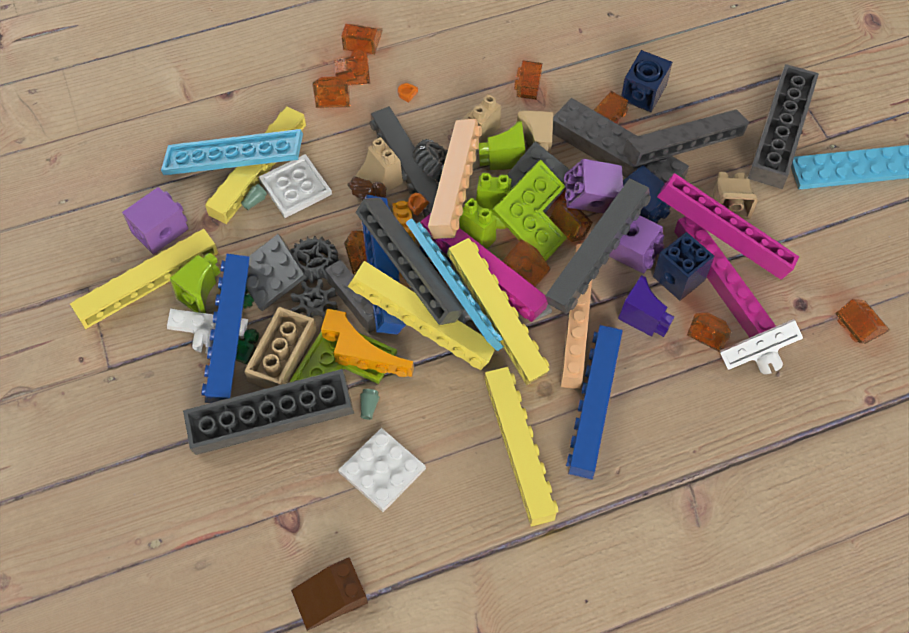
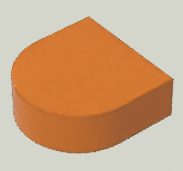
M409 83L401 84L398 87V96L408 103L418 93V88Z
M414 193L408 199V207L417 216L430 203L420 193Z

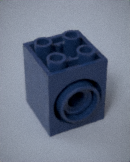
M641 50L625 76L620 101L652 113L668 84L673 62Z
M642 165L623 180V187L629 178L649 187L651 199L648 205L641 209L640 216L657 224L659 220L668 217L671 212V206L657 197L665 183Z
M686 232L660 252L653 277L681 301L706 280L715 256Z

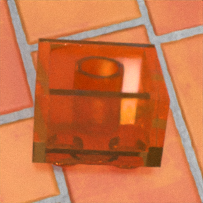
M345 24L341 35L343 50L375 55L383 31L382 28Z
M522 239L502 260V262L534 287L550 271V267L539 251Z
M852 299L835 313L839 324L851 332L849 335L856 343L866 344L890 330L864 300Z

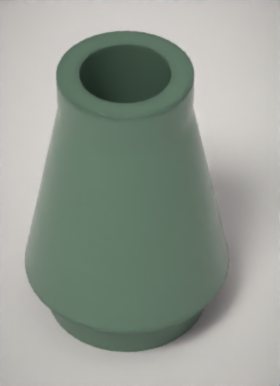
M256 184L251 187L241 205L249 211L253 206L266 199L267 192L260 185Z
M363 389V393L360 394L361 418L372 419L380 399L378 391Z

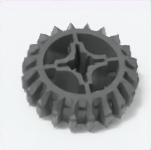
M422 140L413 150L414 161L423 170L422 172H425L433 180L436 179L440 182L447 150L433 140Z
M307 236L305 241L300 239V244L294 243V248L290 249L298 263L302 261L306 264L305 267L299 263L307 276L303 281L310 280L313 284L314 280L318 281L322 278L327 280L325 269L339 261L338 251L334 244H331L329 239L324 241L323 237L317 239L316 236L313 239ZM321 252L326 254L328 258L324 257V255H322Z

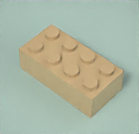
M278 307L244 371L247 381L266 389L290 383L316 332L314 319Z

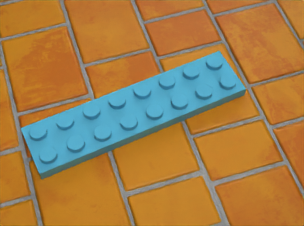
M301 129L168 145L161 172L163 175L298 160L303 133Z
M909 145L796 156L793 158L791 169L798 190L909 178Z
M412 218L406 222L407 226L486 341L497 351L502 349L504 346L500 341L503 338L493 328L489 318L481 311L482 308L473 299L469 289L461 282L462 279L452 269L451 263L441 253V249L432 240L430 233L420 222L416 223Z

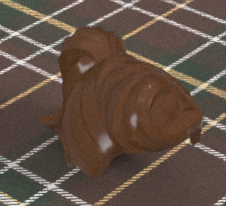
M355 176L348 183L352 194L357 198H361L362 201L366 195L386 198L387 188L381 182L372 184L369 180Z

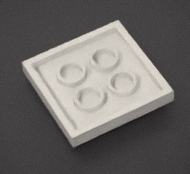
M306 154L300 156L298 160L290 161L259 176L260 183L284 218L332 195L331 189Z
M381 428L338 471L375 506L384 512L426 469V466Z

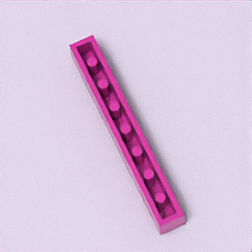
M674 173L662 187L657 196L659 199L780 280L794 270L799 259L798 255Z
M430 213L420 223L423 225L424 228L427 229V231L431 235V232L428 228V223L431 216ZM460 228L456 230L455 238L433 239L431 237L446 255L450 247L467 238L471 242H475L479 249L480 257L484 258L488 263V270L491 275L494 274L496 276L499 288L507 294L510 306L514 307L523 318L533 322L547 308L546 296Z
M686 216L678 219L674 230L677 237L679 238L687 232L715 256L707 279L749 338L776 327L709 233Z

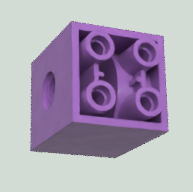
M582 159L564 176L567 208L605 213L623 188L622 166Z
M159 187L122 212L131 233L153 255L188 230L186 224L188 220L182 213L184 211L182 206L178 202H174L167 191L163 192Z
M639 216L630 225L629 232L622 236L617 249L612 250L610 257L644 274L647 269L653 266L657 254L660 255V252L664 249L663 226Z

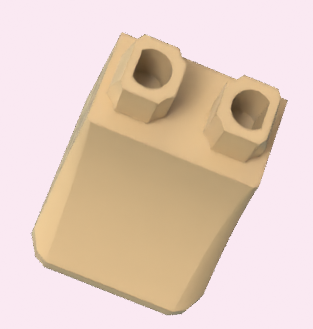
M488 94L479 105L470 110L462 119H477L478 125L482 128V136L479 137V143L486 142L488 137H491L501 127V105L496 103V98Z
M519 111L517 121H522L524 140L529 148L534 142H537L551 154L553 112Z
M379 137L372 142V146L368 147L365 162L356 174V177L369 180L372 184L375 182L383 183L387 188V193L403 184L400 159L385 141Z
M719 172L714 187V200L741 218L751 219L758 199L753 193L750 180L746 179L745 173H737L734 178H728V173Z

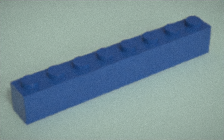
M366 195L365 198H380V197L371 196V195ZM381 197V199L390 209V207L388 206L387 198ZM362 222L367 263L399 282V270ZM373 304L376 332L398 335L406 324Z
M226 254V260L221 262L220 272H224L223 277H219L218 288L221 289V293L216 295L215 306H218V312L214 311L213 323H216L215 329H211L210 341H213V346L208 347L207 359H210V365H206L204 377H208L207 384L203 383L201 394L205 396V403H213L231 397L249 269V256Z
M600 325L599 331H594L592 343H596L595 349L591 348L589 360H592L591 366L587 365L585 377H589L588 383H583L581 394H585L584 400H580L578 412H581L580 418L576 417L574 429L578 431L576 436L572 435L570 448H574L573 455L568 454L566 466L570 467V475L593 480L623 332L621 329Z

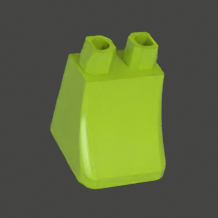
M517 121L510 129L501 134L488 137V142L479 143L480 166L490 165V170L512 169L525 154L522 121Z
M482 173L478 180L477 204L491 211L512 189V179H509L508 175L491 177L489 173ZM491 211V214L496 217V229H506L507 227Z
M470 198L463 207V214L459 218V228L487 249L496 241V217L487 208L480 207L476 200Z
M211 253L206 254L203 258L197 255L170 277L176 299L193 312L206 313L207 297L216 284L215 277L221 273L218 266L215 265L218 262L217 258Z

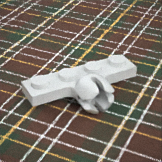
M170 309L167 329L193 333V349L202 353L204 344L206 347L205 353L208 354V347L213 346V341H210L211 329H215L216 323H213V314ZM241 319L239 339H244L248 319Z
M793 319L720 350V353L728 370L754 360L762 374H771L769 363H772L775 371H778L783 366L778 350L781 347L803 339L796 321Z

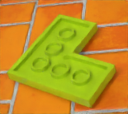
M539 160L491 211L531 254L543 264L567 237L543 212L551 201L565 188V185L542 160Z
M321 331L290 382L346 369L379 384L385 373H380L373 369L364 370L353 365L343 366L335 362L334 350L337 341L326 340L323 338ZM359 333L377 348L396 356L397 349Z

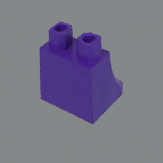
M641 275L626 298L618 319L651 337L654 332L664 337L670 328L674 316L666 312L668 307L658 300L651 291L646 277Z

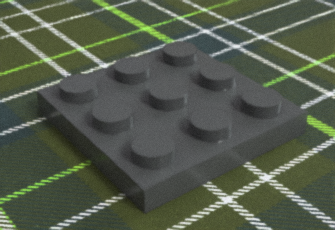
M534 142L507 175L509 179H512L513 188L539 160H542L565 185L564 176L570 169L537 142ZM566 185L565 188L543 210L545 214L557 201V199L562 195V193L566 190Z
M279 234L249 256L246 288L261 311H264L307 278Z

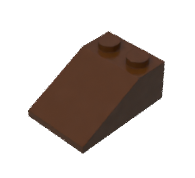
M350 557L328 566L291 590L307 631L368 604L367 597Z

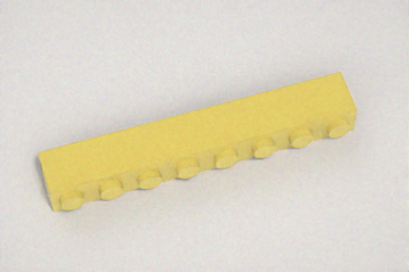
M286 107L279 113L277 119L269 125L265 133L301 129L302 131L306 126L304 114ZM275 163L236 167L228 175L225 182L217 188L215 194L207 200L205 206L208 215L227 224L242 206L241 202L251 187L260 183L259 176L268 173Z
M202 229L183 241L177 242L167 250L161 251L158 255L145 260L140 265L127 270L124 274L111 279L106 284L93 289L90 293L77 298L70 305L84 328L87 329L170 282V277L197 255L202 258L208 253L214 256L217 255L216 245L205 229Z
M467 238L450 247L447 255L471 292L472 297L482 308L481 311L489 318L493 328L503 338L500 341L504 346L503 348L525 384L528 385L547 374L549 363L538 352L539 347L537 343L529 337L526 325L524 323L521 324L518 319L517 310L511 307L508 302L507 294L499 288L496 276L494 274L491 275L488 270L487 261L480 257L477 245Z
M366 261L362 263L348 285L356 294L365 297L372 304L379 306L387 311L388 314L400 319L406 325L419 331L423 336L430 338L439 346L446 348L455 356L470 363L471 366L482 370L489 363L495 349L486 341L484 336L459 320L454 323L439 325L415 292Z
M508 367L485 372V384L530 526L555 521L558 506L555 500L552 501L550 495L552 488L550 482L545 480L544 474H546L543 462L540 463L538 459L540 455L538 446L533 444L532 428L527 426L526 423L528 419L526 409L521 408V394L519 390L516 391L514 386L516 384L515 376L513 373H510Z

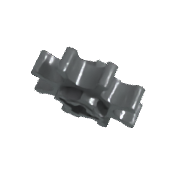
M321 279L318 280V284L314 288L307 287L306 282L303 281L301 285L304 293L300 295L291 294L293 302H300L299 306L292 308L293 312L299 314L305 312L307 313L306 316L311 318L319 315L324 321L325 310L338 309L336 301H329L330 297L336 296L335 288L332 287L328 291H323Z

